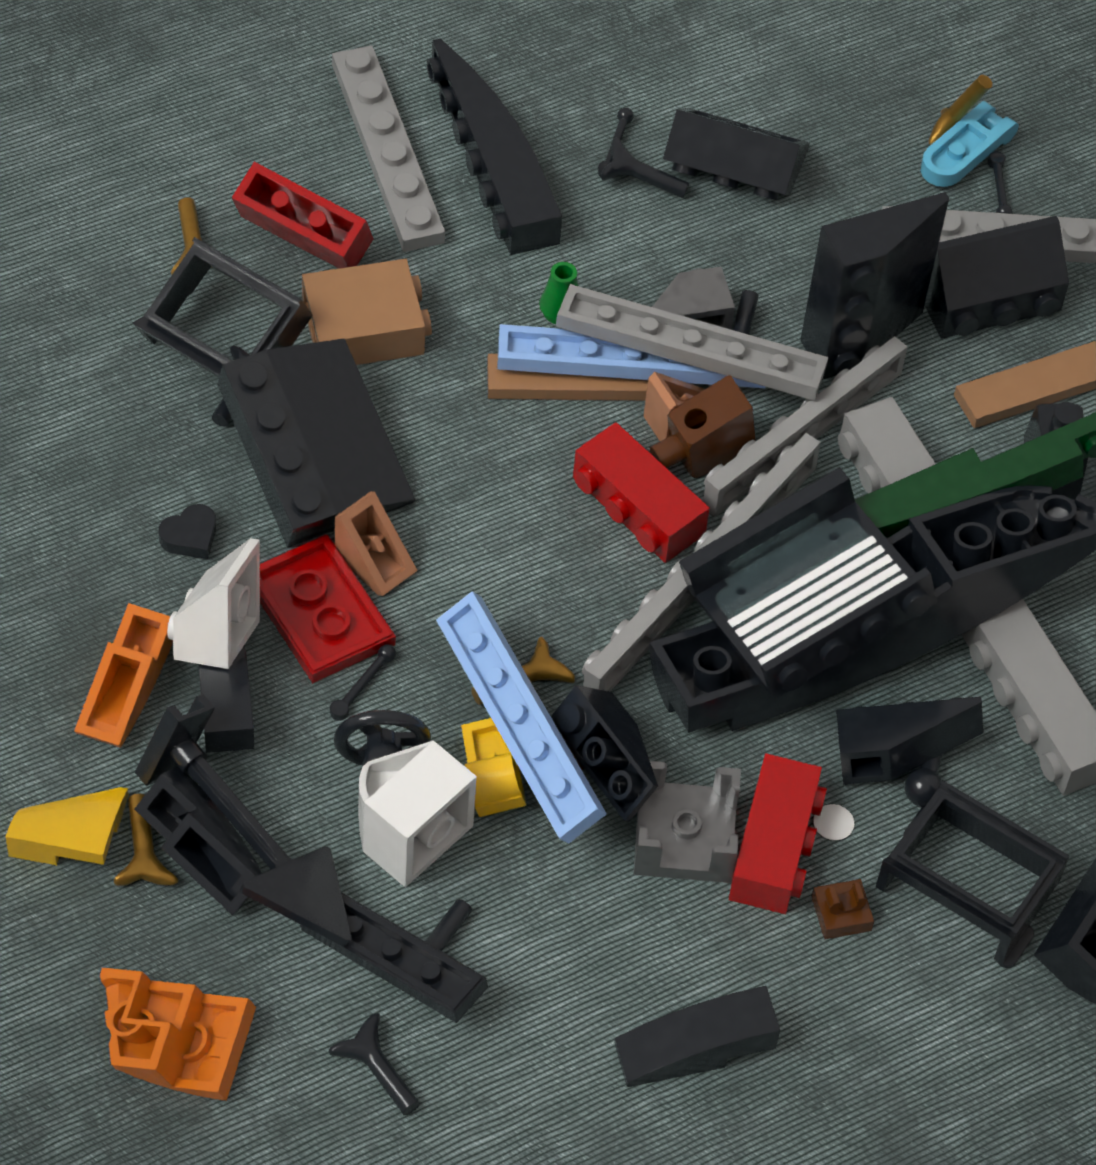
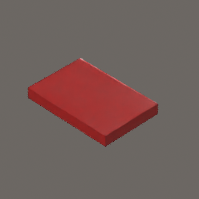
M328 534L260 564V604L312 684L377 654L382 645H396L395 634Z

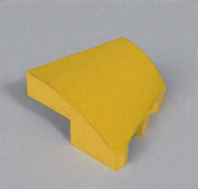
M118 787L19 809L14 815L5 836L8 856L56 866L59 857L104 865L113 833H118L129 795L128 788Z

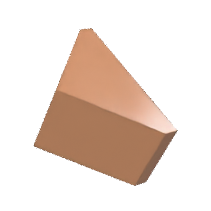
M654 372L648 378L643 417L659 441L670 437L667 418L669 412L705 390L704 388Z
M369 492L335 516L336 548L350 569L378 596H384L418 571L375 492Z

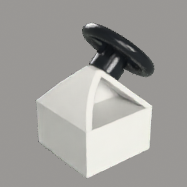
M374 710L359 713L346 719L338 726L334 734V745L342 757L363 766L359 777L358 805L359 831L363 852L406 888L473 827L477 776L435 741H431L429 728L417 717L393 710ZM380 725L400 726L411 732H394L393 730L382 728ZM360 729L367 736V743L360 749H357L349 743L348 738L353 732ZM402 746H410L402 750Z

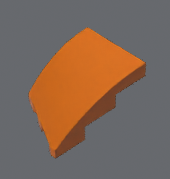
M102 968L100 979L106 988L108 1010L105 1011L106 1027L111 1033L109 1042L111 1065L116 1070L162 1087L191 1095L227 1101L256 1010V1006L250 999L204 994L196 985L152 981L143 971Z

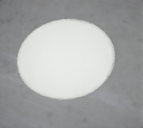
M825 805L822 807L820 816L814 815V827L826 839L842 840L848 837L854 829L852 814L840 805Z

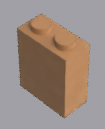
M407 258L302 274V301L313 315L308 322L312 343L345 338L356 365L424 355L425 336H431L432 334L431 320L428 309H420L419 302L422 301L420 279L418 275L411 276Z

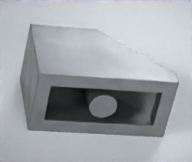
M722 267L697 268L688 272L678 273L652 306L653 308L732 330L735 306Z

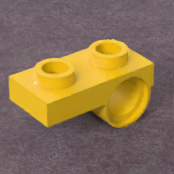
M488 718L461 725L467 763L464 766L477 776L475 809L479 817L527 806L520 768L493 720Z

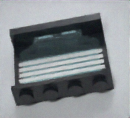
M840 467L679 561L689 592L774 700L788 691L798 689L808 679L829 667L840 664L850 654L870 642L882 639L890 630L911 618L922 615L929 607L937 603L931 573L926 568L915 573L855 502L850 479Z

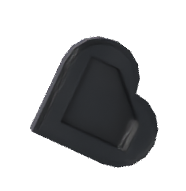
M193 504L185 508L181 515L165 518L159 525V542L161 547L173 554L208 559L216 532V515L209 506Z

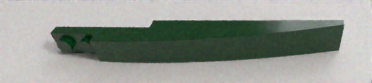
M1096 412L983 462L979 459L974 448H971L855 499V502L886 538H889L909 525V518L996 490L1028 485L1048 486L1055 490L1083 478V459L1088 457L1096 458ZM859 541V542L853 544L852 546H850V547H848L847 549L841 551L840 553L836 554L835 556L831 557L830 559L826 560L825 562L819 564L818 566L814 567L813 569L818 568L819 566H821V565H823L824 563L830 561L831 559L835 558L836 556L840 555L841 553L845 552L846 550L850 549L851 547L857 545L858 543H860V542H862V541ZM867 547L847 560L854 559L871 548Z

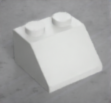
M252 538L247 540L208 569L197 585L188 590L185 602L178 612L174 611L171 614L168 623L167 633L168 638L173 640L174 660L224 669L230 668L260 622V540Z

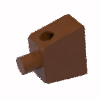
M728 375L671 410L667 415L670 437L650 446L649 449L650 453L666 468L682 462L693 478L709 474L717 465L722 464L725 466L734 459L747 442L751 440L756 441L753 407L732 376Z

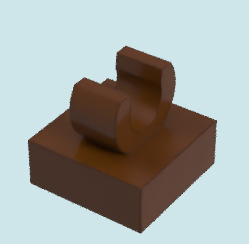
M861 879L813 887L811 898L824 940L872 931L874 919Z

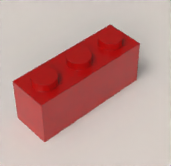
M253 162L232 196V200L242 218L339 269L357 266L374 239L365 219L256 162Z
M617 422L575 450L573 478L577 486L584 493L593 495L605 507L608 515L615 522L623 523L636 536L638 542L646 551L654 552L664 563H667L699 540L706 532L710 507Z
M765 753L728 900L786 915L790 896L800 899L807 870L798 868L801 855L811 856L817 828L809 827L808 823L811 814L821 815L827 791L826 787L818 786L822 767Z

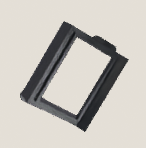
M194 237L192 240L194 244L145 315L132 323L147 341L154 345L159 341L219 377L222 364L233 360L170 323L186 298L194 292L210 267L215 268L282 308L251 355L263 350L292 346L313 315L297 296Z
M942 780L939 788L926 806L919 810L905 829L902 839L887 858L883 859L876 888L884 892L894 877H897L999 939L1000 943L994 960L1003 968H1012L1032 941L1034 930L1030 924L1060 882L1069 855ZM939 817L1039 876V879L1011 918L910 857Z

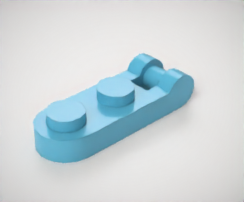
M982 101L926 149L923 154L920 170L923 178L935 186L947 187L956 184L1001 144L1009 143L1015 136L1019 124L1009 117H1000L995 113L996 109L986 101Z

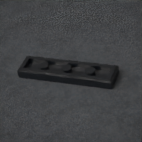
M342 892L352 936L346 947L300 924L301 930L455 1023L464 1016L488 988L486 977Z

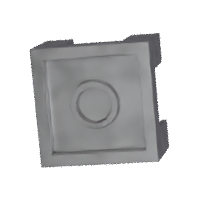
M650 761L658 787L637 812L634 875L732 883L738 850V834H735L736 807L740 792L741 769L716 768L713 787L665 783L667 764L665 762Z

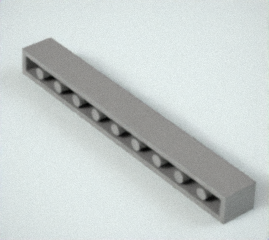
M893 397L844 413L841 432L838 435V445L843 456L846 459H851L857 468L861 484L867 493H871L935 465L934 460ZM1023 599L1001 613L962 634V637L969 646L973 663L979 670H984L992 683L997 701L1001 706H1006L1015 719L1019 736L1026 744L1030 743L1039 757L1040 767L1044 776L1050 782L1054 781L1063 796L1095 784L1096 711Z

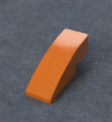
M128 603L114 642H108L76 724L74 730L76 734L119 748L122 747L154 688L173 644V640L168 638L167 633L170 616Z

